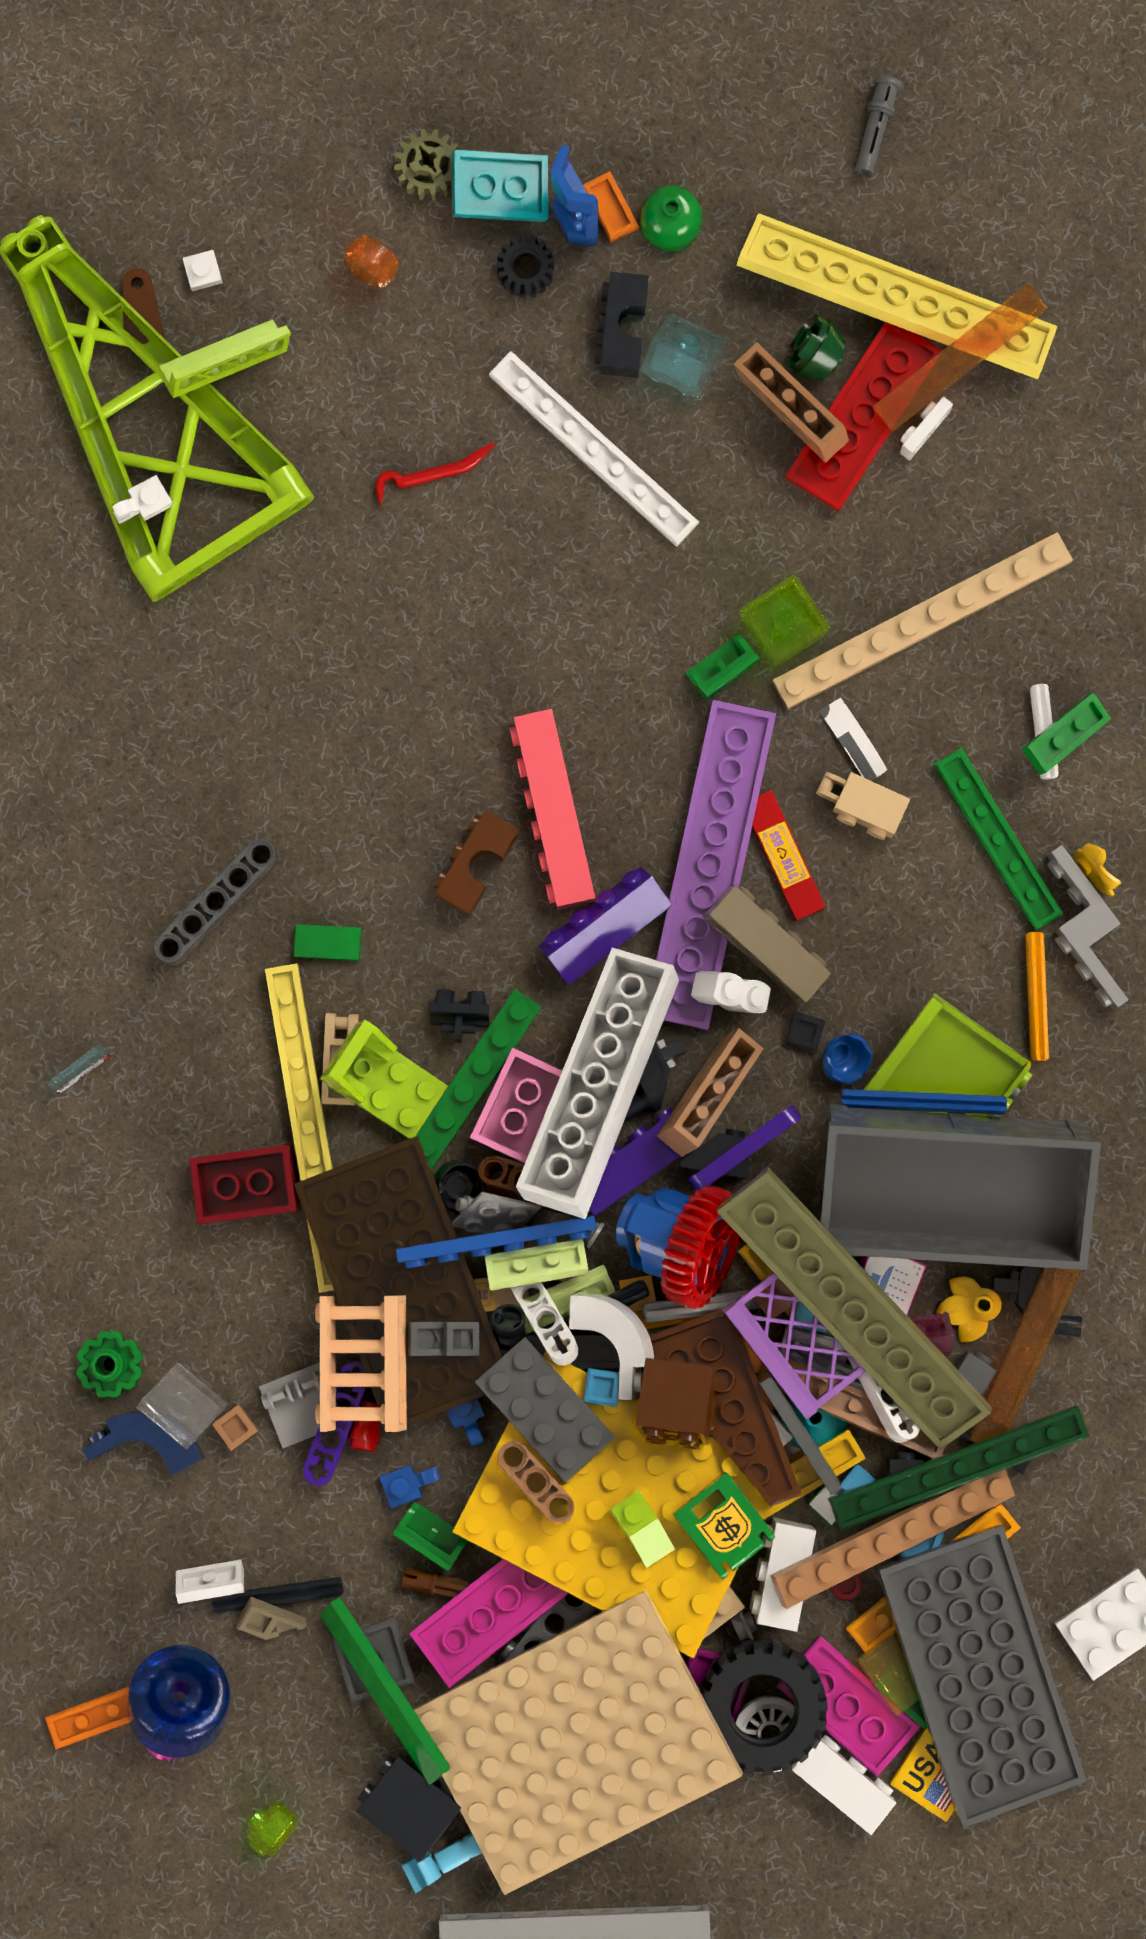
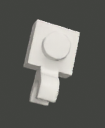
M157 475L130 488L128 494L131 499L121 501L112 506L118 522L123 523L139 513L143 520L146 521L172 507L173 504Z

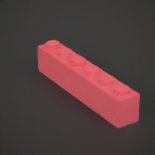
M548 709L514 717L515 726L509 729L513 747L520 745L522 758L516 759L520 777H527L530 789L524 790L527 808H534L537 820L532 821L531 826L535 841L541 840L544 852L538 853L542 872L549 871L551 884L545 885L549 904L556 902L557 910L595 902V894L553 711Z

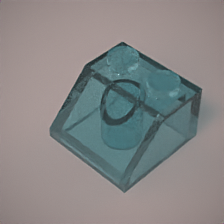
M670 313L653 337L640 372L648 375L653 381L664 382L677 388L684 395L699 398L716 367L728 339Z

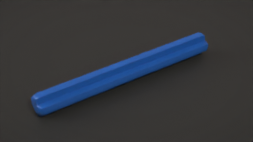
M850 1089L843 1090L841 1095V1104L847 1105L849 1108L1004 1115L1007 1111V1098L1005 1096Z

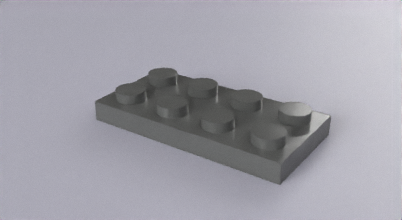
M526 1337L475 1382L564 1483L568 1482L615 1438Z

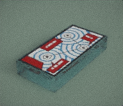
M98 1044L50 1079L47 1084L54 1093L61 1094L111 1057L112 1054L106 1046Z

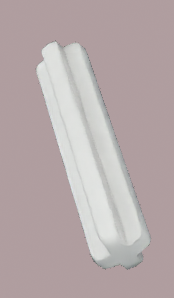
M1036 684L1030 688L1035 737L1053 723L1047 684ZM1058 764L1047 773L1040 775V778L1044 780L1057 778L1059 774Z

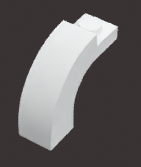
M588 1293L570 1295L569 1329L592 1330L606 1336L615 1346L619 1356V1399L633 1400L639 1398L643 1378L641 1367L645 1365V1358L654 1359L652 1342L641 1320L631 1309L613 1298Z

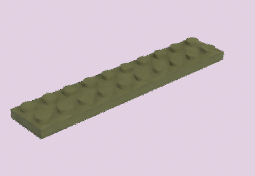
M769 1167L718 1206V1214L939 1449L945 1447L991 1414L992 1406Z

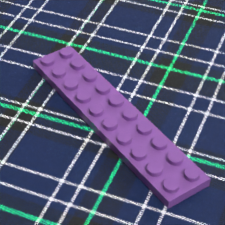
M716 700L712 701L669 899L672 905L667 909L656 959L657 961L673 965L679 978V983L664 1018L665 1022L706 1031L709 1029L714 1005L703 1004L695 1000L691 996L697 972H721L728 940L709 924L703 916L727 888L732 886L739 888L776 713Z

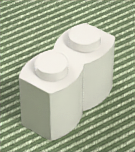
M700 971L695 974L691 996L700 1003L720 1005L729 1011L764 1013L767 1009L771 989L761 981L742 979L733 973Z

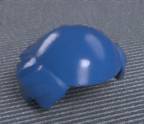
M838 1035L830 1040L825 1047L823 1055L824 1073L834 1082L842 1084L856 1083L859 1079L863 1078V1074L867 1073L868 1068L872 1065L873 1053L867 1041L860 1035Z

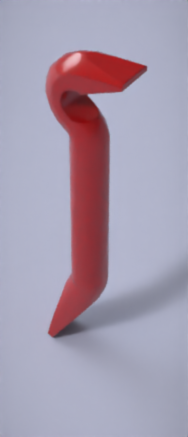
M492 442L463 460L406 475L389 470L382 472L375 482V491L379 504L382 505L385 483L387 481L393 480L396 482L397 487L407 488L468 472L483 460L495 447V443Z

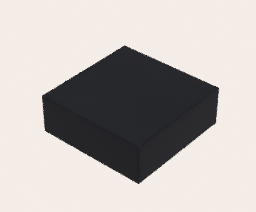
M794 1011L784 1043L816 1053L826 1021Z

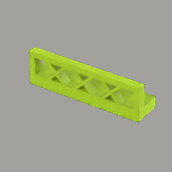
M272 319L159 365L158 373L171 396L176 398L287 352L291 332L287 325L278 328Z

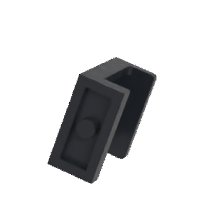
M400 1752L395 1759L389 1756L380 1767L378 1773L382 1777L375 1786L368 1783L358 1796L357 1800L361 1804L357 1812L421 1862L462 1807L456 1803L453 1796H450L435 1783L429 1785L423 1774L404 1759L405 1756Z

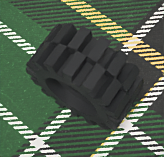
M520 235V240H516L515 237L511 238L510 244L507 245L505 243L502 246V252L498 253L499 281L501 280L502 287L505 290L509 289L511 295L515 296L517 293L520 298H525V295H530L533 298L536 297L537 292L540 291L542 294L546 291V286L551 285L555 272L554 258L552 257L551 249L546 248V243L543 240L539 243L535 236H531V239H526V235ZM529 256L536 260L538 270L533 276L522 278L514 272L513 265L520 257Z

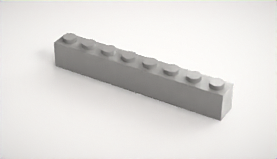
M708 1904L440 1914L439 1938L711 1939L710 1914Z

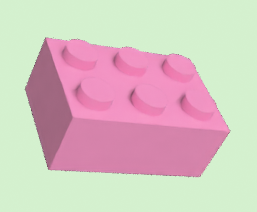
M512 1048L470 1138L525 1164L562 1070Z

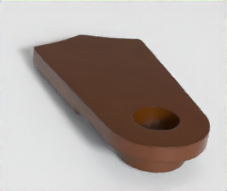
M142 269L128 271L123 278V298L163 336V327L150 275ZM142 279L143 286L140 289H134L132 287L134 280ZM123 311V329L140 343H148L149 340Z

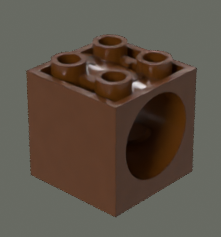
M645 1358L636 1427L641 1436L646 1437V1442L665 1445L666 1440L679 1441L680 1447L688 1449H699L700 1444L708 1445L717 1385L714 1368L711 1366Z

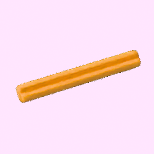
M1029 932L1026 934L1025 940L1030 1059L1032 1061H1045L1049 1058L1044 934L1042 932Z

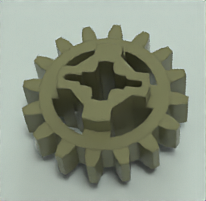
M421 129V137L418 138L413 133H410L409 144L403 141L399 143L403 153L397 152L394 154L395 161L399 163L394 165L395 174L400 175L398 177L399 185L408 184L406 189L409 195L414 193L415 190L418 191L419 200H423L425 194H430L432 201L436 200V193L439 191L446 197L448 195L447 186L452 187L451 153L454 150H459L458 144L455 143L449 146L450 136L446 134L442 139L439 138L437 129H434L431 136H427L425 129ZM414 153L415 159L409 163L410 167L407 168L408 160ZM422 157L429 164H434V171L428 165H423ZM450 161L449 169L446 175L443 176L442 169Z

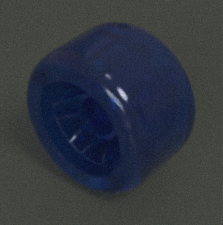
M174 1645L153 1652L137 1667L129 1685L127 1714L131 1729L136 1738L149 1750L166 1757H188L205 1750L219 1737L227 1721L231 1698L228 1677L221 1664L202 1649L187 1645ZM180 1692L188 1697L184 1700H176L171 1694Z

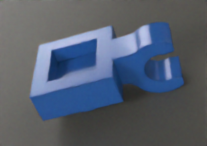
M478 1398L447 1410L454 1429L464 1425L471 1446L485 1441L476 1420L485 1416Z
M412 1464L380 1476L390 1508L422 1497L421 1486L441 1479L437 1466L415 1474Z

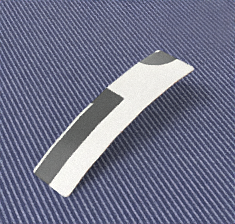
M841 698L819 710L863 778L873 781L887 771L874 746Z

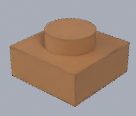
M241 1404L234 1407L212 1424L231 1451L259 1431Z

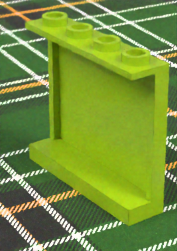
M934 993L863 1090L1005 1096L1008 1109L1013 1102L1009 1096L1016 1087L1022 1090L1033 1074L1029 1072L1032 1062ZM929 1112V1113H945V1114H948V1112ZM965 1113V1115L991 1116V1117H994V1116H995V1114H972V1113Z

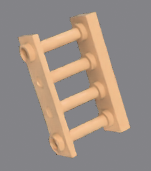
M406 1295L384 1296V1303H381L380 1306H335V1296H320V1303H317L315 1308L316 1322L320 1323V1404H317L315 1411L316 1422L320 1424V1432L336 1430V1421H381L382 1424H385V1432L407 1430ZM380 1319L384 1323L385 1336H382L381 1340H336L335 1320ZM336 1353H381V1356H385V1370H382L381 1373H336ZM336 1387H381L382 1390H385V1404H382L381 1407H336Z

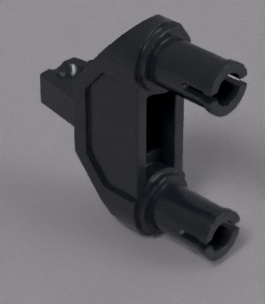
M664 1039L658 1042L655 1041L639 1081L641 1089H639L640 1093L634 1095L629 1107L631 1110L627 1112L623 1124L647 1111L656 1113L661 1110L670 1069L676 1066L673 1058L688 1051L683 1039L666 1045Z
M1021 1266L1017 1272L1010 1271V1279L992 1277V1291L1008 1292V1301H1014V1304L1038 1337L1047 1338L1051 1334L1081 1336V1328L1068 1327V1324L1082 1325V1316L1053 1314L1051 1310L1054 1271L1057 1268Z

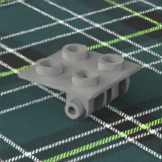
M481 1192L476 1198L470 1196L459 1197L455 1208L457 1211H460V1215L452 1222V1226L465 1229L468 1232L485 1234L519 1229L541 1209V1205Z
M320 1362L259 1386L262 1394V1403L265 1409H268L282 1448L316 1435L320 1425L317 1424L315 1417L316 1406L320 1404Z

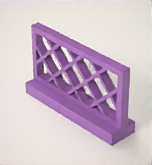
M772 1272L735 1302H731L724 1307L722 1311L801 1415L807 1420L817 1412L816 1409L866 1372V1370L847 1350H837L839 1341L835 1337L832 1349L814 1347L816 1328H826L823 1324H817L818 1319L814 1315L812 1323L794 1321L796 1301H801L794 1293H792V1296L774 1294L775 1280L779 1277ZM770 1285V1287H769V1293H762V1292H761L762 1290H764L766 1287H768V1286ZM755 1296L767 1297L766 1317L752 1315L744 1304ZM773 1298L791 1301L789 1320L770 1318ZM756 1320L765 1321L764 1330ZM770 1322L788 1324L786 1343L772 1342L768 1337ZM793 1325L812 1327L809 1346L791 1344ZM777 1347L785 1348L784 1357ZM790 1349L808 1351L806 1370L794 1369L789 1365ZM813 1352L832 1354L829 1373L811 1371ZM837 1355L850 1356L858 1366L848 1375L834 1374ZM797 1374H805L804 1383ZM810 1375L828 1377L827 1391L817 1399L808 1390ZM834 1378H835V1379H841L839 1382H837V1383L833 1386V1379H834Z

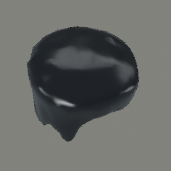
M451 1160L444 1163L437 1170L434 1177L446 1209L454 1214H460V1211H457L455 1208L459 1197L470 1196L476 1198L481 1192L486 1191L485 1184L479 1177L478 1169L472 1164L461 1160Z

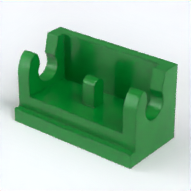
M736 634L712 654L686 671L685 675L707 702L757 665L759 657L740 634Z
M416 1501L413 1502L393 1533L394 1536L447 1571H449L468 1541L453 1533L454 1527Z

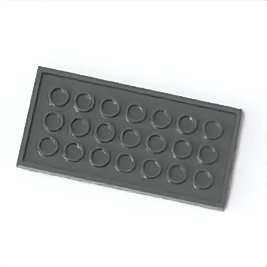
M995 1525L877 1568L880 1583L960 1826L963 1828L1087 1782L1003 1525Z

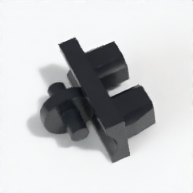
M438 989L434 1002H430V1024L442 1025L443 1033H455V1043L462 1042V1034H475V1027L489 1028L490 1011L489 1005L486 1003L484 991H470L467 995V1004L454 1003L455 991Z

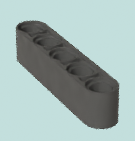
M263 839L251 842L157 938L154 945L156 956L169 965H177L184 961L276 866L278 853L273 845ZM260 848H267L271 853L269 860L262 864L256 863L254 861L256 851ZM239 871L246 872L248 879L245 885L234 887L231 882L232 876ZM217 894L223 895L225 899L223 907L216 911L209 908L210 898ZM191 918H200L202 922L200 931L195 934H188L186 931L187 922ZM170 941H176L179 946L178 953L170 958L165 957L163 954L165 944Z

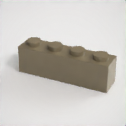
M736 886L727 888L704 914L703 918L797 1004L807 1003L831 975L825 968L827 963L814 952L808 953L801 946L803 941L790 930L784 931L777 924L779 919L766 908L760 909L753 902L755 897L742 886L739 888Z

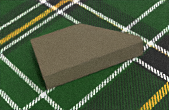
M250 1597L236 1621V1629L264 1640L278 1637L279 1633L294 1628L298 1630L304 1629L307 1625L306 1617L254 1597Z

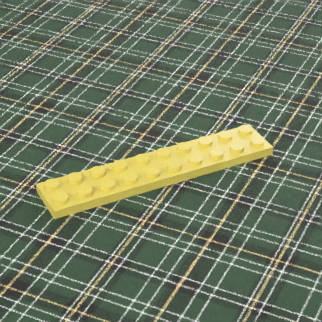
M759 213L737 262L739 267L1035 379L1039 378L1058 327Z

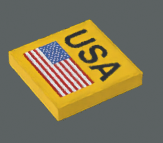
M927 1727L926 1730H922L889 1783L947 1822L955 1809Z

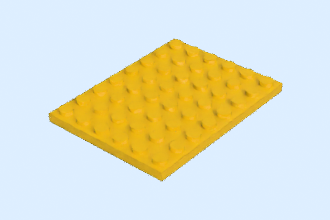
M545 1351L543 1355L545 1360L584 1402L587 1373L571 1364L558 1365L554 1363ZM618 1395L617 1407L585 1403L615 1438L566 1483L560 1479L509 1422L452 1532L601 1611H605L647 1590L678 1651L694 1658L737 1569L732 1571L726 1562L722 1563L721 1566L728 1574L722 1580L672 1513L724 1472L730 1475L761 1518H763L769 1506L719 1443L710 1436L708 1445L700 1444L699 1449L683 1448L679 1446V1441L666 1440L665 1445L646 1442V1437L641 1436L636 1427L639 1399L637 1398L621 1400ZM510 1441L520 1442L567 1492L574 1502V1512L569 1521L559 1525L548 1521L508 1477L498 1462V1453L502 1445ZM509 1449L505 1452L503 1460L508 1466L516 1467L523 1461V1455L517 1449ZM532 1474L527 1478L526 1486L532 1492H540L545 1488L546 1481L540 1474ZM637 1490L641 1492L657 1516L675 1548L648 1568L645 1567L609 1512L610 1508ZM715 1490L691 1510L698 1519H701L725 1499ZM555 1499L550 1503L549 1511L554 1517H564L569 1511L568 1504L562 1499Z

